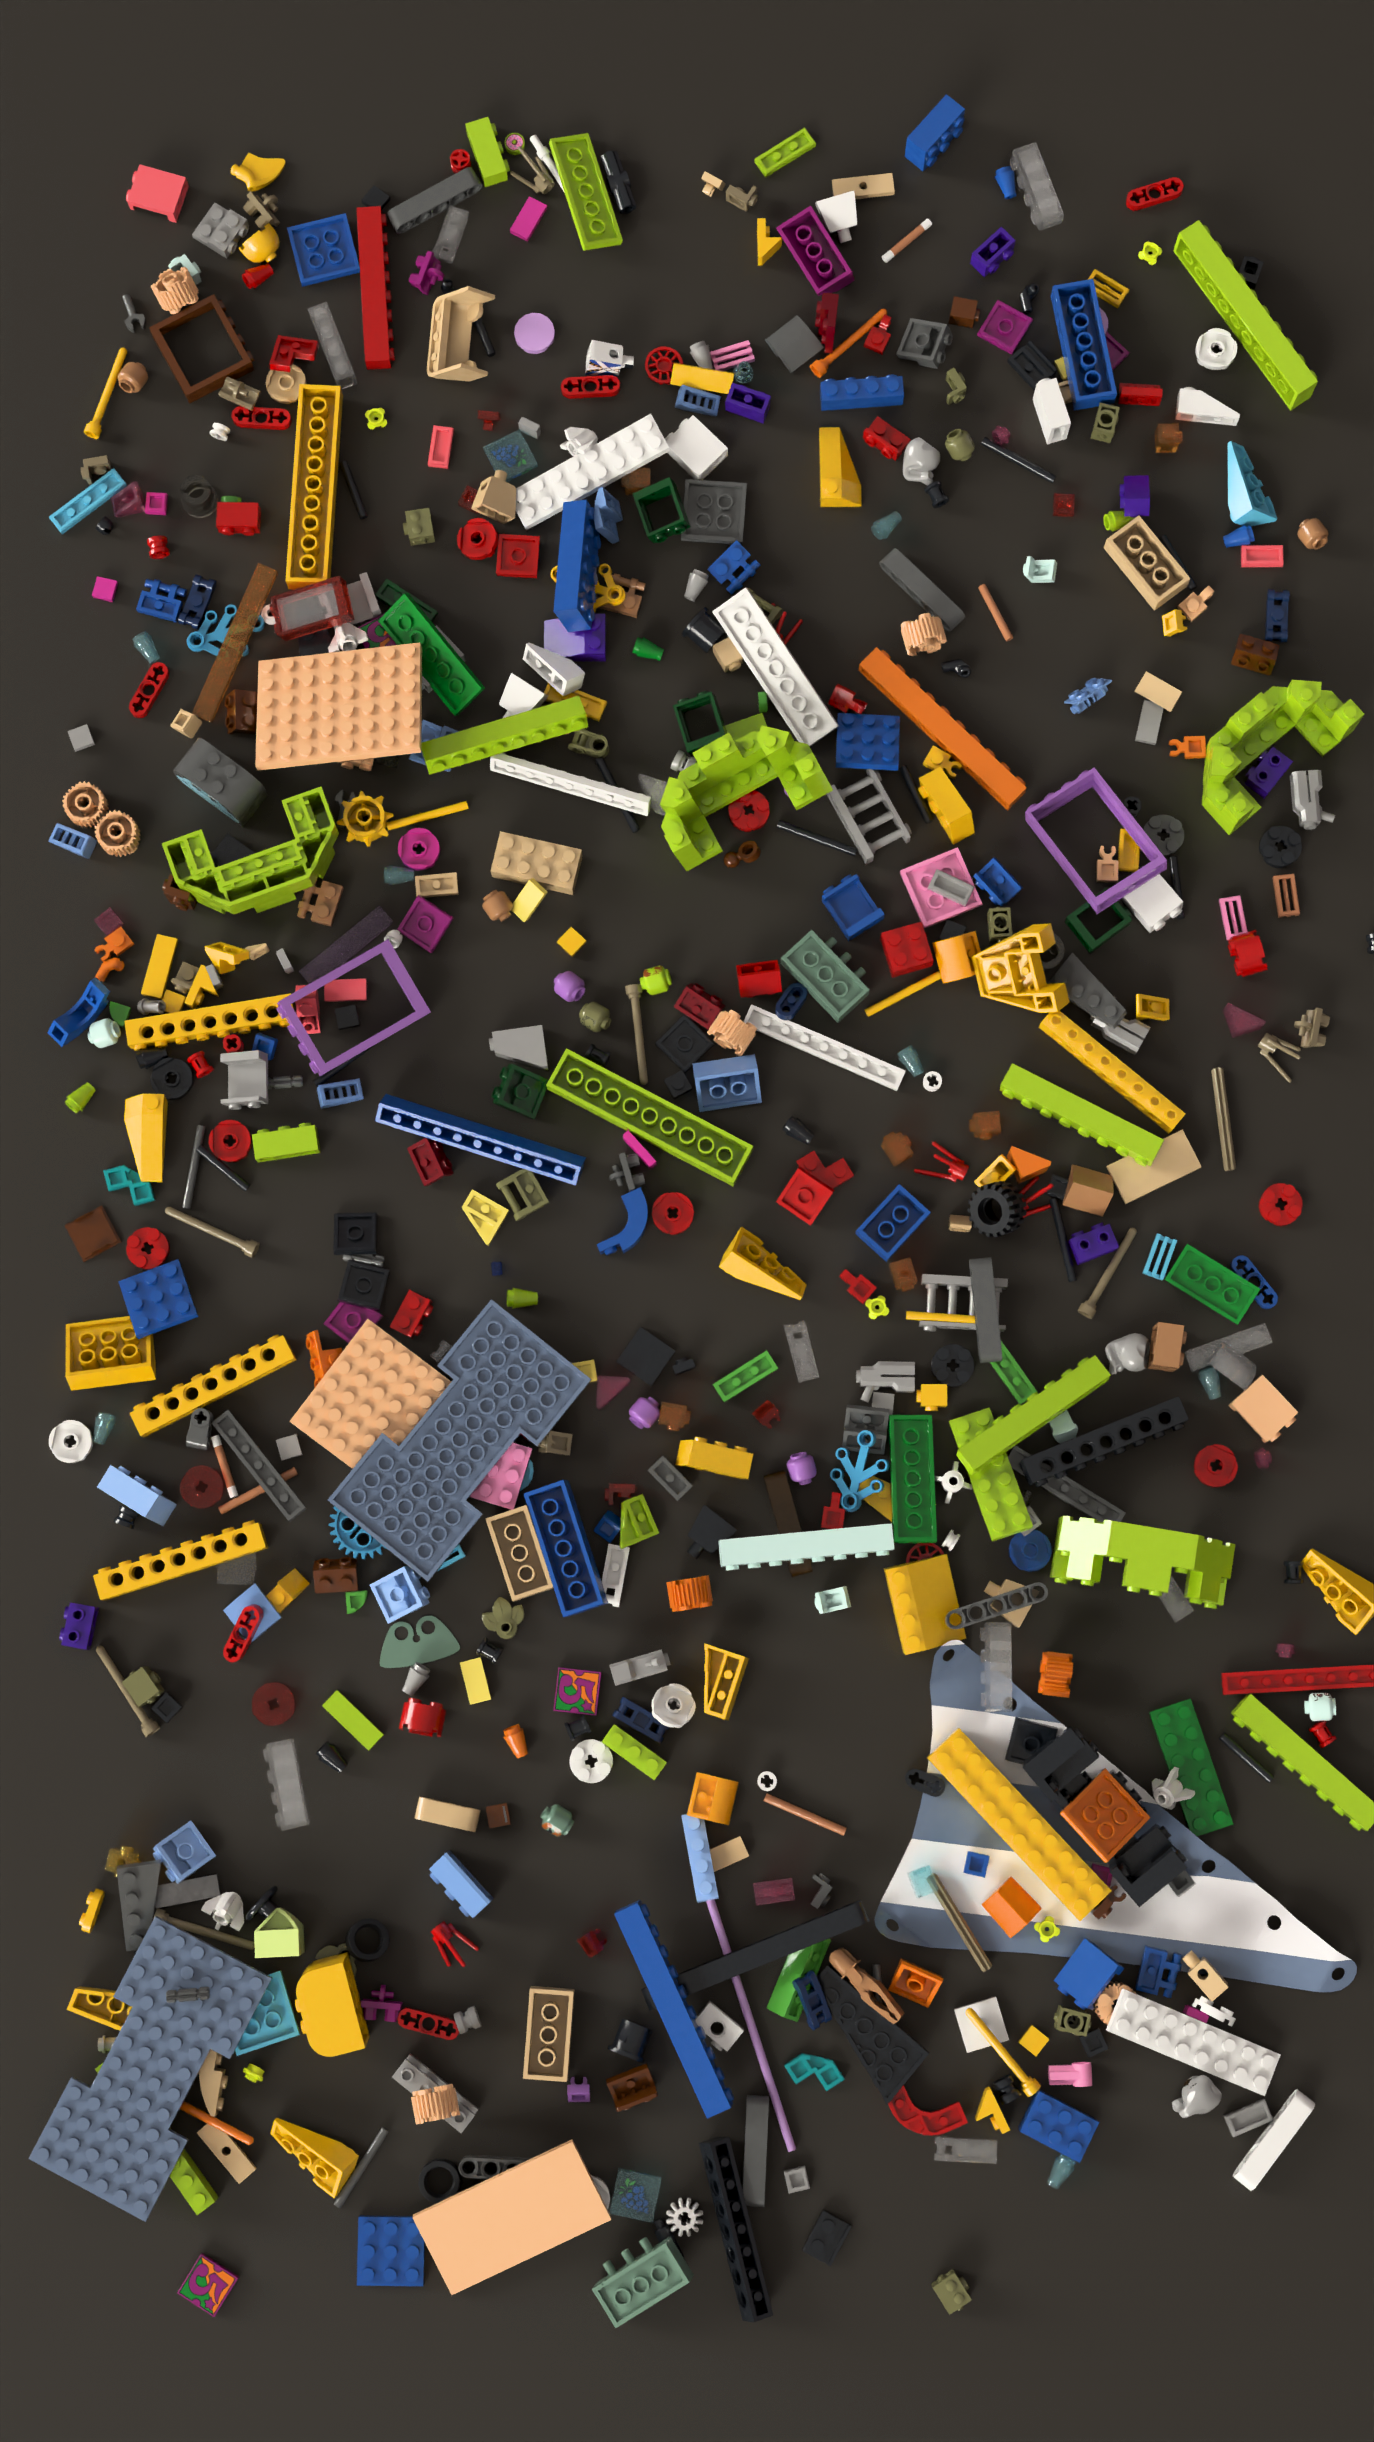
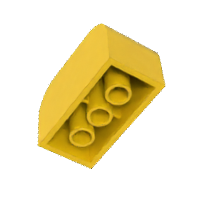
M348 1952L313 1961L306 1967L297 1984V1999L295 2000L296 2010L298 2013L301 2012L303 2019L300 2022L303 2034H307L310 2046L315 2052L326 2057L365 2049L370 2035L366 2020L364 2019L363 2008L361 2007Z

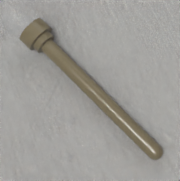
M632 984L625 986L632 1005L639 1079L642 1085H646L648 1083L639 1001L643 990L641 984Z
M172 1207L165 1209L167 1215L241 1248L244 1255L254 1258L260 1246L259 1242L252 1239L244 1241Z
M1130 1228L1089 1300L1081 1303L1077 1310L1081 1315L1089 1319L1094 1317L1097 1312L1095 1310L1097 1301L1137 1234L1135 1228Z
M101 1645L97 1646V1654L140 1719L141 1727L143 1728L141 1731L146 1738L160 1729L157 1721H153L152 1718L149 1719L142 1706L138 1707L122 1684L124 1678L105 1648Z
M157 1908L154 1918L158 1916L182 1930L249 1950L255 1948V1943L251 1940L170 1917L166 1910Z

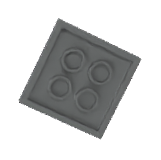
M686 479L684 509L691 527L681 534V541L733 544L737 540L743 545L747 483Z

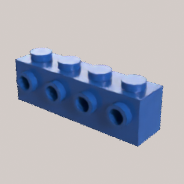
M891 374L880 378L868 376L865 379L849 377L845 380L837 381L835 379H827L820 383L821 411L903 405L904 389L902 376Z

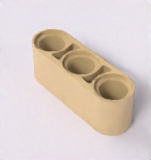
M419 1797L414 1818L476 1832L481 1810Z

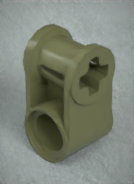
M586 729L574 731L575 735L572 743L568 745V748L573 752L597 759L600 757L605 758L610 750L608 741L604 736L589 732ZM599 743L605 745L602 750L594 749L595 745Z

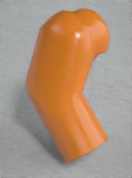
M117 957L106 960L100 966L95 977L104 982L110 971L115 969L120 972L125 964Z

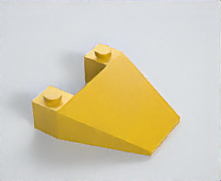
M1051 923L1033 924L971 957L982 997L1038 1013L1058 1012L1070 1003L1065 983L1047 984L1040 953L1045 952L1056 943Z

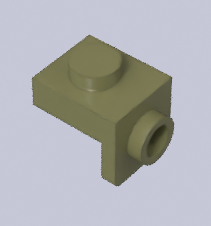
M955 368L947 371L946 381L953 390L947 394L946 402L948 405L953 402L956 404L962 401L967 390L963 375L960 372L957 373Z

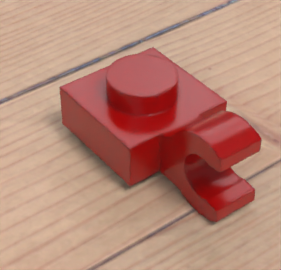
M884 314L879 328L872 326L864 343L865 348L883 355L891 338V334L887 333V330L891 324L892 317Z
M840 684L836 685L828 702L829 705L845 713L850 708L859 714L865 711L868 703L854 699L856 693Z
M845 1269L839 1276L850 1285L846 1291L861 1304H864L877 1288L862 1274L855 1278Z
M832 1492L830 1507L824 1506L822 1528H843L845 1509L839 1508L841 1493Z

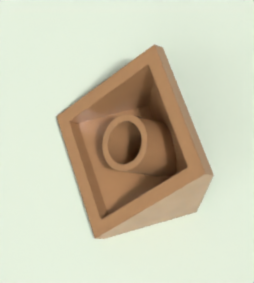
M1072 1165L1062 1206L1103 1217L1114 1194L1111 1175Z

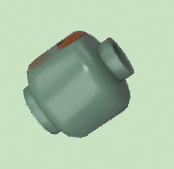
M554 1804L551 1808L547 1806L540 1817L543 1819L542 1828L556 1837L562 1834L567 1835L574 1824L572 1813L559 1804Z

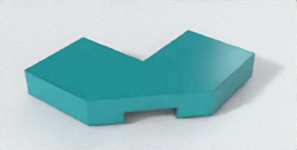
M125 1165L103 1170L109 1192L129 1187L134 1206L156 1201L151 1182H141L137 1172Z
M801 2053L784 2064L795 2084L815 2073L825 2090L828 2091L845 2080L833 2059Z

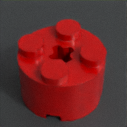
M1256 930L1232 936L1228 940L1230 956H1235L1236 958L1234 960V969L1237 976L1245 977L1268 970L1267 963L1264 964L1262 959L1265 957L1260 937L1256 935Z
M409 1698L408 1702H404L399 1724L400 1730L408 1727V1732L431 1737H433V1733H437V1737L442 1736L446 1716L443 1704L430 1702V1705L421 1703L422 1700Z

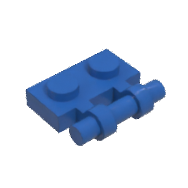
M736 540L707 570L721 584L728 579L731 584L726 590L732 595L737 589L740 590L743 587L742 584L750 576L753 577L756 574L755 571L761 565L756 560L749 565L746 560L751 554ZM742 566L745 570L735 578L732 574Z
M146 579L145 587L151 588L150 592L142 590L136 608L137 612L177 623L183 603L177 600L176 597H185L187 589L180 588L177 584L168 585L162 583L158 579H154V581ZM163 591L169 594L168 597L158 595V593Z
M1145 1946L1135 1989L1157 1995L1159 1987L1165 1988L1163 1996L1171 1998L1173 1990H1176L1177 1986L1175 1982L1177 1973L1181 1971L1182 1964L1180 1962L1182 1955L1173 1953L1172 1960H1166L1168 1955L1166 1950ZM1164 1968L1169 1969L1167 1979H1161Z

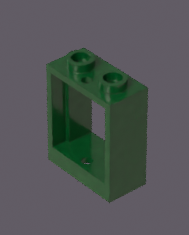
M670 477L633 493L646 535L653 544L664 542L674 534H682L691 527L676 483ZM672 494L680 519L654 530L646 506Z
M712 691L700 692L695 698H684L679 700L678 704L673 705L686 750L691 756H693V752L727 734L716 696ZM711 703L720 732L692 741L683 713Z
M1104 888L1102 891L1096 894L1095 897L1099 896L1108 889ZM1088 901L1066 917L1064 922L1089 954L1130 925L1132 921L1130 918L1132 917L1131 913L1126 907L1122 908L1118 901L1112 904L1111 907L1122 921L1097 940L1093 938L1078 919V916L1091 907Z

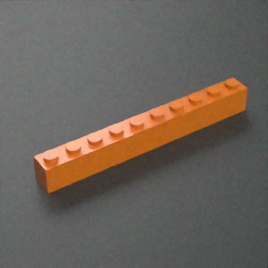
M876 647L859 664L858 671L943 751L950 754L954 761L959 762L962 768L1008 811L1025 794L1027 789L1025 782L1019 776L1015 777L1004 762L1000 763L995 758L996 756L989 748L985 749L980 744L981 742L974 734L970 735L965 730L966 728L959 720L955 721L950 716L951 714L944 706L940 707L935 702L936 700L931 693H925L920 688L921 686L916 679H910L905 674L906 671L901 665H895L890 660L891 657L886 651H880Z

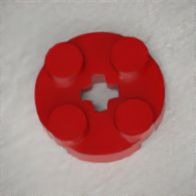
M483 518L469 520L468 524L464 528L461 527L458 532L457 545L467 558L472 560L492 557L499 539L496 528ZM477 535H480L482 538L479 543L473 541V539L477 538Z
M753 790L729 804V818L734 827L741 831L751 832V830L760 829L768 821L770 813L769 802L763 794ZM752 806V810L755 811L754 814L745 815L744 808Z
M236 1120L221 1121L214 1130L212 1129L209 1135L211 1151L218 1159L224 1162L233 1163L246 1158L252 1146L250 1132L242 1123ZM229 1136H232L233 1139L236 1140V1143H234L231 1147H229V1145L225 1143V1140H228Z
M1284 1183L1269 1186L1259 1201V1210L1262 1217L1276 1226H1286L1294 1222L1300 1216L1303 1207L1299 1192L1293 1185ZM1278 1199L1286 1203L1284 1210H1281L1280 1207L1276 1208L1275 1204L1278 1203Z
M664 1193L653 1204V1222L663 1233L677 1235L686 1231L693 1222V1205L689 1198L682 1193ZM676 1208L678 1210V1217L669 1218L668 1209L674 1210Z
M145 1227L138 1229L129 1236L126 1252L129 1260L134 1265L144 1270H150L164 1264L170 1252V1245L167 1237L159 1230ZM147 1243L154 1247L151 1249L150 1254L143 1252V1248Z
M1214 1444L1206 1446L1198 1452L1194 1460V1473L1196 1477L1209 1487L1225 1486L1235 1478L1238 1471V1464L1234 1453L1224 1445ZM1218 1460L1221 1470L1217 1469L1214 1472L1210 1463Z

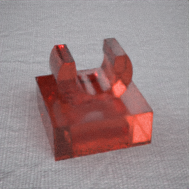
M478 410V419L484 420L483 430L493 431V421H500V412Z
M467 485L458 501V506L477 514L478 512L471 508L478 490Z
M1054 493L1053 516L1073 517L1075 494Z
M769 1400L765 1401L752 1413L756 1420L769 1429L772 1428L769 1424L770 1420L773 1418L777 1421L781 1420L778 1415L780 1413L779 1410Z
M600 1929L591 1930L577 1940L589 1958L603 1950V1945L607 1942L606 1938L602 1941L597 1939L596 1935L600 1932Z

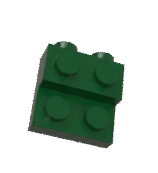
M508 1064L507 1067L504 1066L499 1075V1078L502 1079L500 1086H496L492 1092L493 1104L509 1111L517 1112L530 1119H535L549 1080L515 1064Z

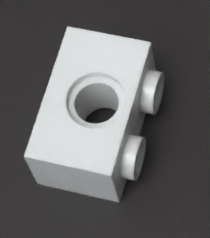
M710 2000L698 2014L697 2018H695L698 2027L702 2026L705 2034L713 2040L711 2044L719 2051L724 2049L728 2052L744 2031V2028ZM714 2022H720L724 2028L722 2032L714 2033L711 2030V2025Z

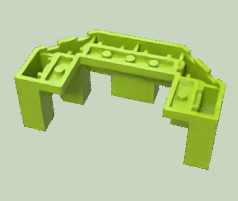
M1291 680L1288 687L1272 686L1264 694L1260 692L1230 717L1225 727L1210 738L1206 746L1202 806L1224 831L1231 835L1262 808L1238 782L1235 776L1294 727L1323 757L1351 734L1364 716L1361 709L1351 699L1343 704L1332 691L1321 690L1322 682Z
M761 725L759 732L752 731L734 741L730 733H727L693 752L697 763L682 770L679 773L678 779L671 777L668 779L660 802V806L666 813L661 827L673 854L684 869L689 871L723 852L705 818L708 815L779 777L796 811L833 791L808 744L794 741L788 731Z
M320 786L281 800L295 837L294 840L219 867H215L202 829L162 843L174 880L180 890L190 892L198 903L222 914H225L226 911L237 914L251 908H255L256 912L260 913L296 900L295 892L314 886L318 877L324 878L335 855L333 845L339 832L322 787Z
M1061 1516L1058 1518L1050 1577L1055 1578L1054 1582L1067 1584L1068 1581L1076 1579L1081 1580V1585L1094 1586V1583L1100 1582L1104 1556L1109 1557L1110 1562L1122 1563L1123 1559L1125 1560L1122 1586L1127 1587V1591L1140 1593V1589L1148 1590L1149 1595L1162 1597V1593H1168L1171 1569L1175 1568L1174 1572L1187 1574L1184 1598H1189V1603H1204L1205 1608L1217 1609V1605H1224L1227 1579H1231L1235 1544L1226 1543V1545H1222L1223 1541L1213 1538H1208L1207 1540L1201 1535L1112 1520L1099 1522L1097 1519L1080 1517L1076 1521L1071 1516Z

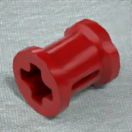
M227 1035L223 1039V1048L227 1053L244 1051V1044L237 1035ZM230 1043H236L238 1046L236 1048L230 1047Z
M203 1051L196 1052L187 1059L188 1063H191L197 1072V1078L205 1077L214 1070L206 1061Z
M1320 1721L1308 1729L1317 1738L1320 1748L1327 1746L1337 1739L1329 1731L1326 1721Z

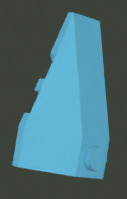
M1230 441L1228 442V506L1231 520L1241 526H1256L1275 522L1277 516L1269 496H1264L1261 490L1263 486L1261 480H1258L1252 473L1254 466L1243 446Z

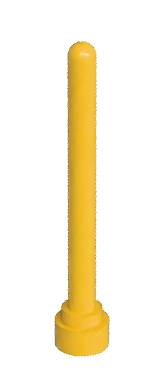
M124 347L120 348L93 420L85 426L84 434L90 438L99 439L102 432L100 423L127 355V349Z
M968 2008L966 2015L1021 2081L1020 2085L1025 2095L1030 2097L1035 2094L1041 2087L1039 2082L1025 2074L972 2008Z

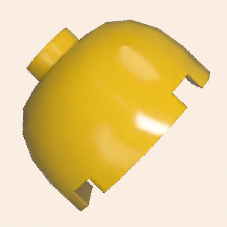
M270 223L264 226L265 229L263 231L258 230L242 244L243 246L239 247L242 254L254 263H261L263 261L269 263L277 256L275 252L279 248L280 241L278 234Z

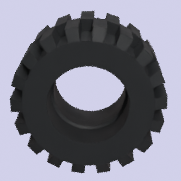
M1004 1181L986 1184L977 1188V1191H974L971 1195L973 1198L968 1201V1204L971 1206L967 1208L968 1212L971 1213L969 1220L974 1222L972 1226L975 1229L979 1228L980 1234L986 1233L987 1237H999L1014 1232V1230L1020 1228L1019 1224L1024 1222L1023 1216L1027 1212V1210H1024L1026 1201H1022L1023 1194L1018 1193L1019 1189L1016 1186L1012 1187L1011 1183H1004ZM994 1199L1001 1205V1219H998L993 1213L992 1202Z

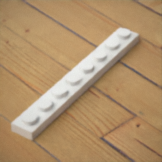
M504 753L490 757L491 771L648 816L650 812L651 797L587 779L562 770H556L545 765L532 763L525 759L508 756Z
M752 1004L743 1021L745 1024L746 1022L753 1024L758 1032L895 1091L898 1090L906 1072L901 1068L794 1022L782 1020L777 1015Z

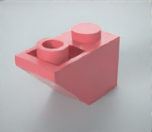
M297 985L295 992L306 985ZM317 989L295 1002L297 1016L308 1034L321 1033Z

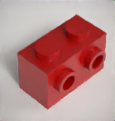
M217 502L216 526L219 533L228 536L234 535V533H242L246 536H253L255 533L260 534L261 509L259 503Z
M778 960L736 965L741 998H751L764 994L772 995L782 992Z

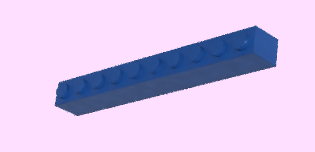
M385 1094L379 1102L375 1122L573 1185L578 1183L586 1157Z
M638 1900L616 1910L614 1913L615 1918L706 2118L708 2119L730 2109L733 2104L732 2100H734L733 2093L729 2087L726 2088L723 2082L725 2076L722 2069L716 2067L714 2062L716 2057L711 2046L707 2047L705 2043L706 2034L702 2026L698 2027L695 2018H697L693 2006H689L685 1999L688 1997L684 1986H680L676 1979L678 1973L675 1966L669 1964L667 1959L669 1953L664 1944L661 1945L658 1937L660 1934L656 1925H652L649 1920L650 1911L647 1905L642 1904L641 1900Z

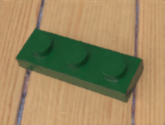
M386 578L375 594V597L389 607H392L404 593L408 592ZM409 593L430 621L433 622L438 615V611Z

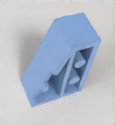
M110 1465L97 1488L145 1518L164 1526L177 1504L162 1496L163 1491L153 1485L151 1488L146 1486L147 1481L142 1478L129 1476L131 1472L126 1468L119 1466L117 1469Z

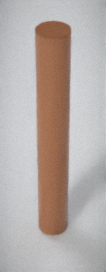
M986 584L980 585L978 589L1006 642L1013 639V636Z

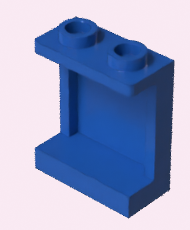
M851 874L847 875L840 881L841 884L834 887L832 885L823 891L824 895H822L821 900L848 941L884 920L885 916L882 909L877 908L859 881L858 874L854 876Z
M1085 1938L1054 1979V1982L1059 1985L1057 1989L1067 1997L1070 1994L1076 1999L1074 2003L1083 2010L1086 2008L1093 2010L1095 2008L1093 2004L1114 1975L1121 1974L1124 1967L1092 1941Z

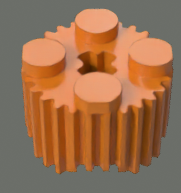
M709 1575L666 1582L672 1612L712 1606L713 1598Z
M1043 1652L1040 1662L1041 1676L1038 1684V1693L1069 1698V1685L1073 1674L1072 1654Z

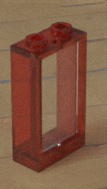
M340 576L270 597L271 604L269 607L276 622L274 624L275 633L285 641L355 620L346 581Z

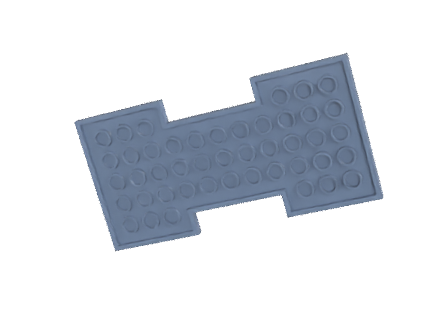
M492 1299L437 1365L453 1380L404 1441L398 1446L382 1433L328 1499L331 1504L427 1582H429L483 1515L466 1500L513 1442L522 1434L538 1447L591 1381L587 1375Z
M155 1916L113 1996L132 2007L92 2086L75 2077L70 2078L29 2159L146 2222L189 2140L170 2129L210 2050L231 2059L272 1977ZM200 1987H209L210 1998L206 2000L198 1998L195 2001L179 2002L177 2000L174 2003L166 2001V1992L168 1990L178 1991L179 1989H199Z

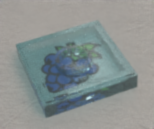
M520 429L483 447L494 471L502 470L507 473L506 482L538 467Z
M619 2168L610 2214L653 2223L662 2177Z

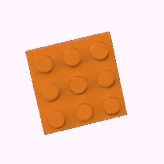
M1106 1768L1060 1812L1063 1818L1105 1863L1151 1818Z

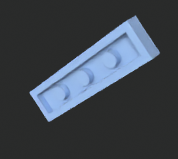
M687 1814L681 1815L697 1903L719 1899L704 1819L688 1816Z

